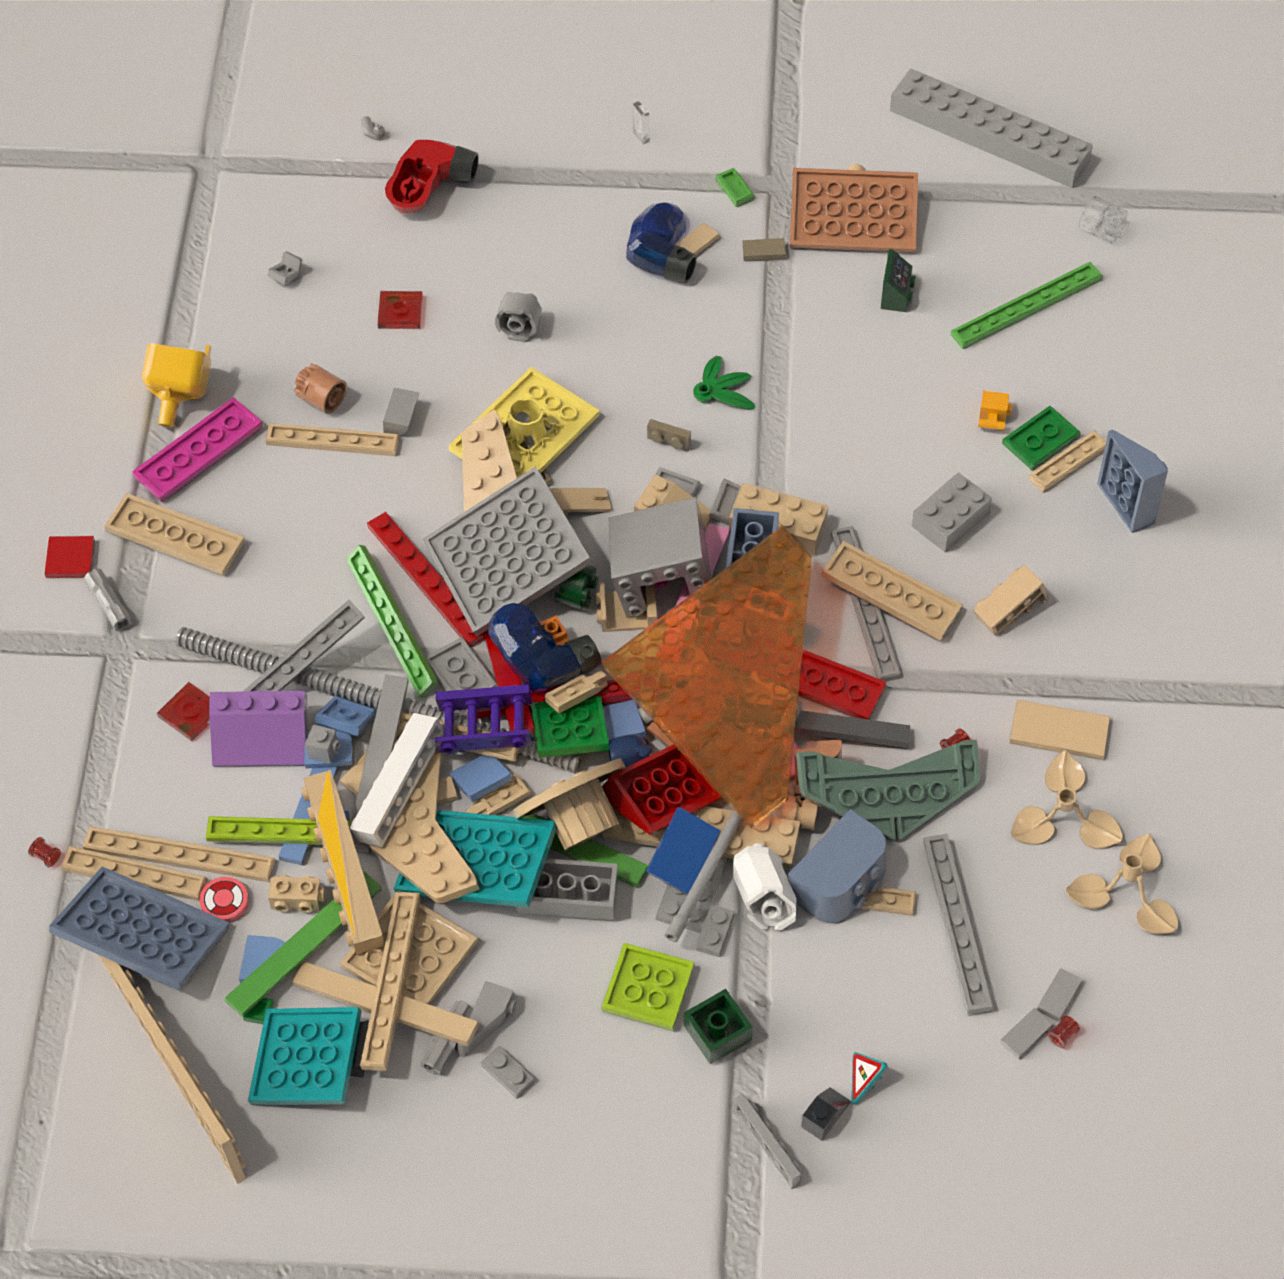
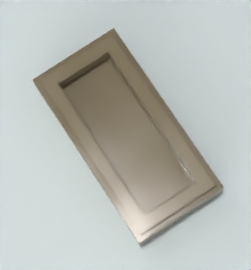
M784 238L742 240L744 261L786 259Z

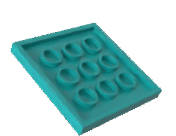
M360 1008L266 1009L248 1102L251 1105L345 1104L362 1014Z

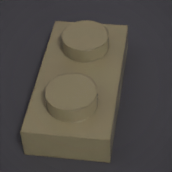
M650 419L647 425V439L688 451L691 446V431Z

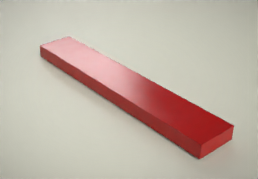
M507 630L484 634L497 687L522 685ZM527 704L524 706V730H529L532 735L535 734ZM503 706L509 730L514 731V706Z

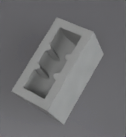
M394 387L383 420L384 433L403 435L407 432L419 392Z

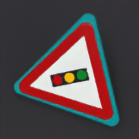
M858 1052L853 1053L851 1102L853 1104H857L870 1088L873 1089L875 1087L874 1083L877 1079H882L881 1075L887 1069V1063Z

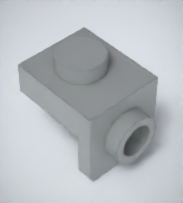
M288 251L283 252L281 263L269 268L267 276L274 279L277 283L284 285L299 278L302 258Z

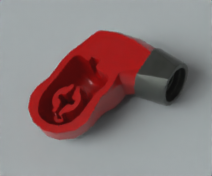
M429 139L415 140L401 156L393 175L388 180L385 186L386 197L394 209L401 213L418 212L427 205L432 193L439 187L441 180L450 178V180L472 182L476 176L479 154L467 148L454 146L442 141Z

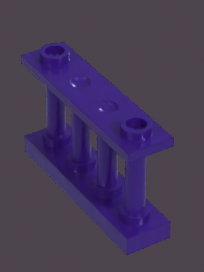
M529 684L436 692V703L439 711H444V737H435L439 753L452 754L455 751L505 747L523 748L533 745L530 731L524 730V706L533 704ZM502 706H514V731L500 732V708ZM479 708H491V733L477 734V710ZM467 709L468 735L454 736V711Z

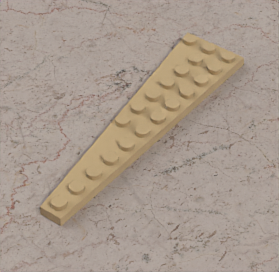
M98 955L116 986L121 990L130 1009L133 1010L141 1027H144L150 1042L190 1107H193L192 1109L202 1127L204 1126L209 1139L214 1147L216 1146L237 1184L246 1179L242 1170L246 1166L240 1157L241 1153L235 1144V1138L230 1129L225 1128L222 1124L224 1123L217 1109L214 1110L212 1108L211 1100L205 1091L202 1092L200 1089V1083L194 1073L191 1074L189 1072V1066L184 1057L179 1056L177 1053L178 1049L171 1038L168 1039L166 1036L167 1032L161 1021L155 1022L153 1019L156 1015L150 1004L144 1005L142 1002L145 1000V997L139 987L134 988L132 986L134 980L129 971L123 972L121 969L123 965Z

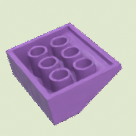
M210 692L209 716L212 766L305 765L304 746L307 736L308 696L306 692Z

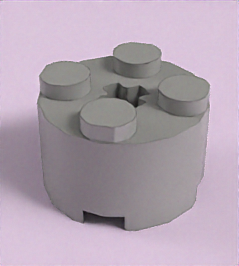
M507 292L501 300L495 318L497 330L499 332L502 330L505 334L509 335L508 339L515 341H526L530 336L535 335L542 315V308L537 301V297L532 293Z

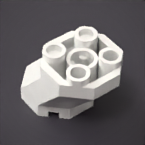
M756 843L753 846L746 847L734 856L733 878L747 908V918L760 929H768V926H775V930H783L796 921L797 899L782 867V858L769 847Z

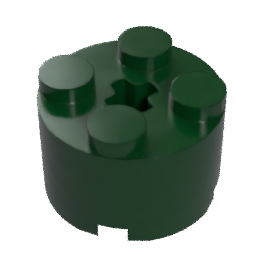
M588 565L558 584L559 593L554 592V601L581 610H588L591 603V590L596 589L599 577L596 576L597 568L593 565Z

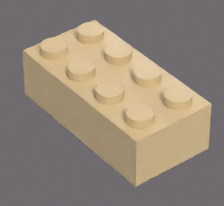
M742 483L729 517V529L731 533L734 508L778 512L777 546L815 556L827 523L828 505Z

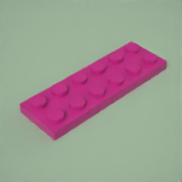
M233 397L132 471L133 477L157 499L163 502L262 428V421Z

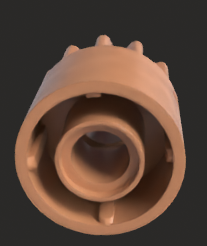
M311 363L309 368L305 367L302 369L295 380L296 387L294 391L296 396L326 414L334 412L346 395L347 383L316 364Z

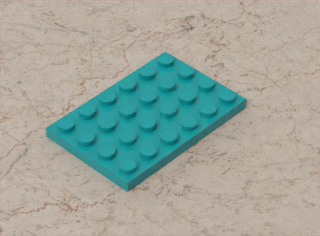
M437 810V823L475 875L480 889L453 900L529 908L557 830L555 821L530 818L516 819V817ZM399 873L393 888L395 893H419L421 897H428Z

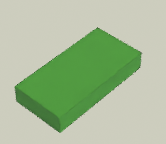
M735 168L716 175V181L736 207L754 200V194Z

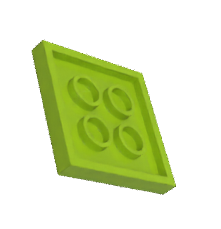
M623 943L601 1010L673 1031L694 969V962Z

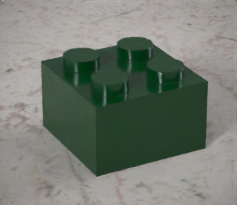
M726 988L683 1013V1026L709 1064L752 1040L753 1026Z

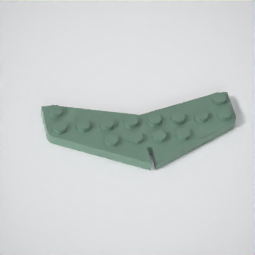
M977 740L961 741L890 770L825 756L812 751L796 753L799 790L804 798L841 816H844L851 809L876 826L883 833L884 837L892 841L901 840L975 787L980 781Z

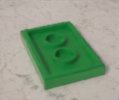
M1048 406L1003 438L1002 444L1033 471L1080 437L1081 432L1053 407Z

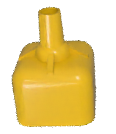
M159 344L147 345L142 380L147 389L161 400L159 425L174 427L178 404L190 399H200L205 395L212 361L210 359L212 348L210 345L206 344L205 353Z

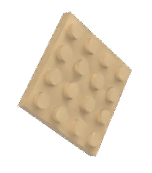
M395 894L377 916L383 935L384 946ZM420 903L402 995L430 1005L477 944V937ZM353 946L341 961L340 966L363 982L377 986L384 946L359 954L355 953Z

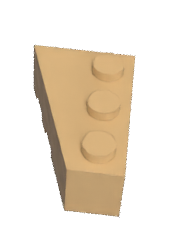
M1023 565L1021 568L1015 569L1010 574L1009 579L1003 584H998L993 589L991 595L986 599H981L973 611L976 618L996 636L1017 621L1016 616L1023 611L1028 614L1033 610L1032 605L1040 600L1044 603L1049 598L1043 582L1026 565Z

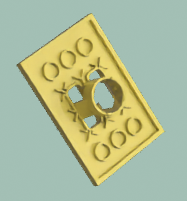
M530 367L474 422L495 409L503 422V426L508 423L510 435L506 436L518 478L535 466L542 473L599 417L600 410ZM519 412H525L529 415V422L521 423L516 421L514 417ZM545 426L550 428L548 432H546ZM462 433L449 445V451L461 459ZM532 435L535 443L532 448L525 449L520 446L525 440L523 436Z

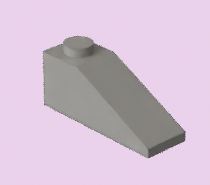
M485 981L469 1018L478 1021L479 1027L469 1046L458 1043L459 1056L465 1057L503 1025L509 1014L512 1015L514 1013L517 1001L514 1000L512 989Z

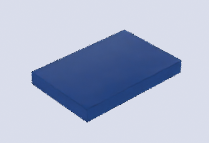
M678 807L652 857L646 873L688 895L721 830Z

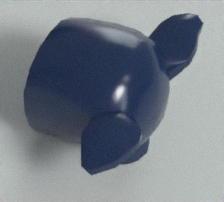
M636 734L615 737L609 740L608 751L610 761L622 758L625 767H628L650 756L653 747L649 746L647 739Z

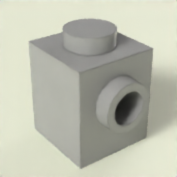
M313 724L305 742L308 758L331 764L340 746L336 730Z

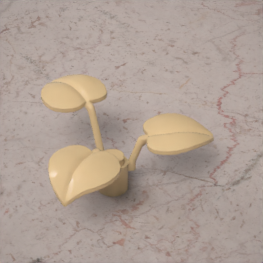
M1067 750L1057 755L1046 771L1045 782L1047 787L1053 792H1058L1057 802L1051 813L1046 817L1043 809L1035 806L1026 807L1016 816L1011 831L1012 837L1022 843L1031 845L1042 844L1048 841L1054 834V826L1049 820L1054 817L1057 810L1070 812L1074 809L1080 820L1085 823L1080 828V837L1087 846L1094 849H1103L1122 841V832L1118 823L1107 812L1093 810L1089 813L1087 819L1084 818L1079 805L1076 804L1077 795L1075 791H1078L1083 786L1085 772Z
M1150 833L1136 838L1121 850L1120 862L1123 866L1122 869L1118 870L1117 875L1109 886L1106 887L1105 880L1100 876L1085 874L1075 879L1066 888L1067 895L1076 904L1089 909H1097L1109 903L1110 896L1108 891L1113 889L1121 876L1129 882L1137 880L1142 905L1144 906V908L1138 910L1136 915L1138 925L1143 930L1153 934L1173 933L1177 930L1178 919L1173 908L1168 903L1160 899H1155L1149 904L1146 902L1141 873L1156 870L1161 862L1160 852L1154 844Z

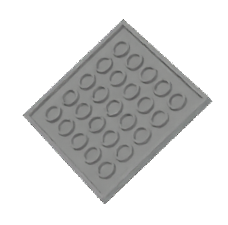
M536 466L423 538L425 545L476 636H479L593 563Z

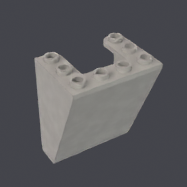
M696 497L608 517L611 578L626 618L639 616L646 610V602L640 586L652 585L653 583L665 580H674L684 576L693 599L705 601L715 597L701 511Z

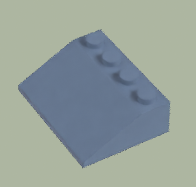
M1112 429L1108 432L1097 484L1131 533L1155 523L1168 468L1165 462L1161 461L1155 453Z

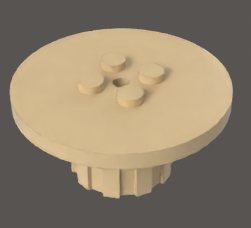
M619 758L591 770L581 771L567 781L564 779L553 784L545 792L522 803L512 811L516 819L546 810L550 820L555 821L557 825L556 833L564 850L573 848L619 825L600 783L607 780L610 775L626 768L622 758Z

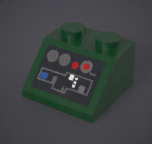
M892 249L888 251L882 288L881 309L906 312L907 304L912 303L913 292L909 290L914 288L916 275H912L913 266Z

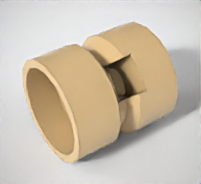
M786 794L781 818L800 821L801 828L814 830L819 805L808 799L801 801L798 796Z

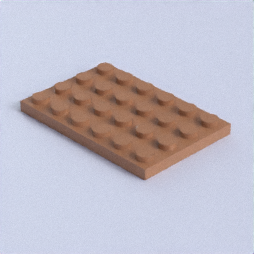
M793 168L790 248L885 252L892 249L895 252L915 253L918 173Z

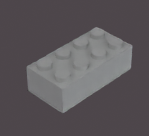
M546 859L530 907H516V911L519 914L614 921L618 864Z

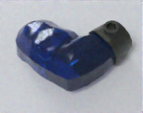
M668 202L655 203L647 207L632 223L626 249L627 261L638 269L650 274L687 283L695 270L697 255L675 245L686 231V220L682 210L677 205Z
M510 603L502 606L493 614L488 623L489 636L499 648L507 665L525 685L529 684L531 691L534 693L552 691L581 675H587L602 665L598 648L589 635L566 641L564 645H556L554 638L541 626L534 612L523 604Z

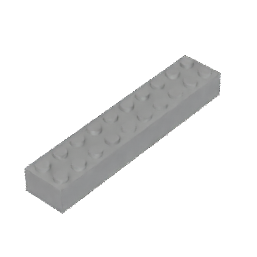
M909 69L891 94V112L1070 188L1074 186L1090 162L1093 144L914 69Z

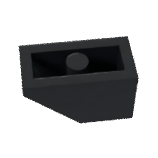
M829 1087L817 1095L804 1112L801 1127L823 1141L851 1101Z

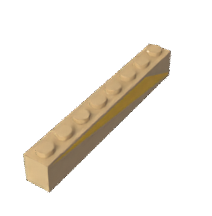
M328 770L304 777L305 787L301 788L304 801H309L311 807L307 808L310 821H315L317 825L316 828H313L316 841H322L323 848L319 850L323 863L328 862L330 869H326L329 883H334L336 890H332L336 905L341 904L342 911H339L342 926L347 925L349 932L345 933L348 946H354L356 954L383 947V935L332 772Z

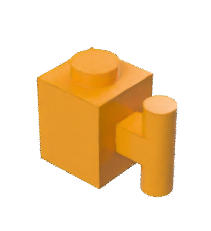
M983 390L978 427L1004 431L1006 416H1011L1012 403H1008L1009 394Z

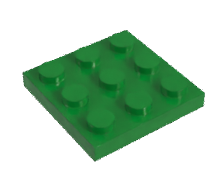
M600 695L591 696L561 713L556 712L546 701L531 704L538 758L609 750Z

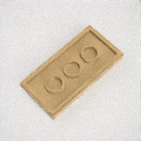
M1017 700L1010 743L1056 752L1067 750L1069 754L1103 760L1110 716Z

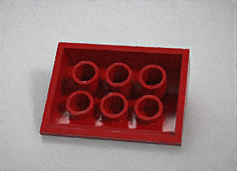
M683 740L610 775L602 786L613 808L648 835L667 827L678 807L692 814L723 797Z

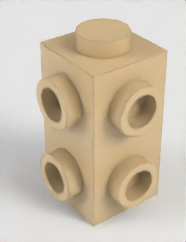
M280 875L278 877H271L268 896L270 907L279 912H286L288 910H299L304 913L319 911L320 902L325 901V888L321 887L319 878L312 876L297 878Z

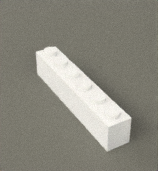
M413 713L409 722L406 723L403 733L395 743L388 760L385 761L382 771L374 781L372 789L363 801L362 807L349 828L358 842L383 847L437 748L435 737H443L444 728L436 717Z

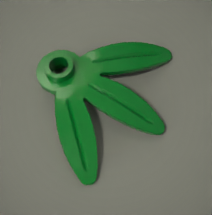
M714 356L704 368L703 382L696 384L693 389L694 397L702 403H707L714 398L737 408L754 409L755 404L745 396L731 390H725L749 380L751 375L745 372H733L716 379L721 369L722 357Z

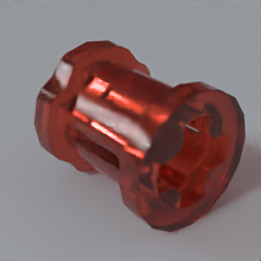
M958 728L955 730L954 735L948 739H942L940 746L941 749H944L961 741L970 740V738L963 729Z
M38 837L30 845L28 854L31 857L39 858L49 868L58 861L61 851L59 848H53L45 843L44 838Z
M1063 1015L1060 1018L1061 1022L1054 1029H1050L1047 1032L1049 1040L1059 1048H1065L1067 1040L1073 1034H1077L1080 1031L1078 1023L1067 1015Z

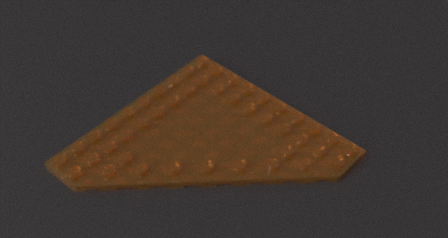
M782 526L602 661V666L750 828H753L789 798L812 556Z

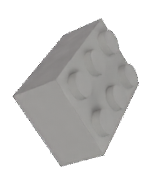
M958 472L913 511L912 527L942 551L946 552L990 513L992 497Z

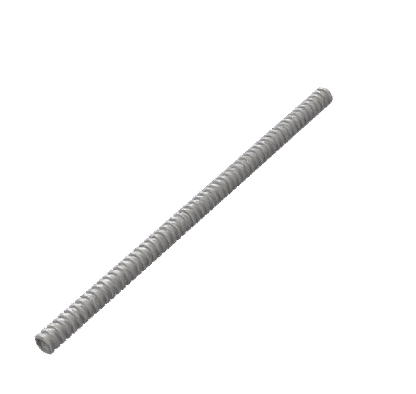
M187 627L179 629L176 636V645L179 647L183 646L185 649L196 650V652H202L204 655L209 654L210 657L215 656L217 659L222 658L223 661H229V663L235 662L236 665L242 664V667L246 668L248 666L251 670L255 668L257 672H266L279 660L278 656L266 655L262 651L259 653V650H253L250 647L246 649L244 645L233 644V642H227L225 639L220 640V638H214L212 635L207 636L206 633H200V631L194 632L193 629H187ZM310 666L293 680L295 684L308 685V688L312 689L314 687L317 691L321 689L323 693L328 692L329 695L334 694L336 697L348 698L349 701L354 700L355 703L361 702V705L364 706L368 704V707L372 708L374 706L376 710L382 689L379 691L376 687L372 689L369 685L365 687V684H358L357 681L352 682L351 679L339 678L338 675L325 674V671L322 670L319 672L316 668L312 670ZM410 698L405 699L402 712L436 717L438 720L444 721V711L440 712L438 707L432 708V705L428 704L425 706L423 702L419 704L417 700L412 702ZM454 713V723L468 726V718L466 719L464 715L459 717L458 713ZM477 720V728L491 731V724L486 725V722L479 723V720ZM502 728L500 732H506V729ZM533 737V745L519 748L518 755L530 756L533 760L537 758L539 762L544 760L545 764L550 762L552 766L558 765V768L565 767V770L571 769L574 773L579 770L582 762V753L538 758L536 740Z

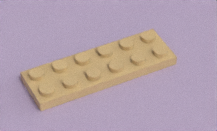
M128 493L124 495L104 526L106 532L223 576L245 543V539L241 535Z
M842 541L821 573V577L940 641L962 608V604L845 541Z

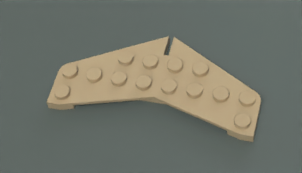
M495 409L462 432L464 512L517 478L503 422Z
M438 748L435 749L383 847L374 845L369 847L376 855L433 901L445 903L480 889L475 875L436 820L440 768L443 765L444 754L439 753Z

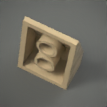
M655 474L634 505V511L694 497L676 483ZM697 500L701 511L703 529L705 530L712 519L709 517L711 510Z

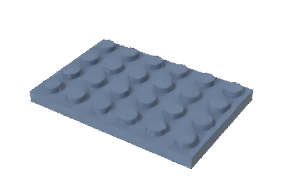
M103 866L49 925L50 933L178 991L229 929V922Z

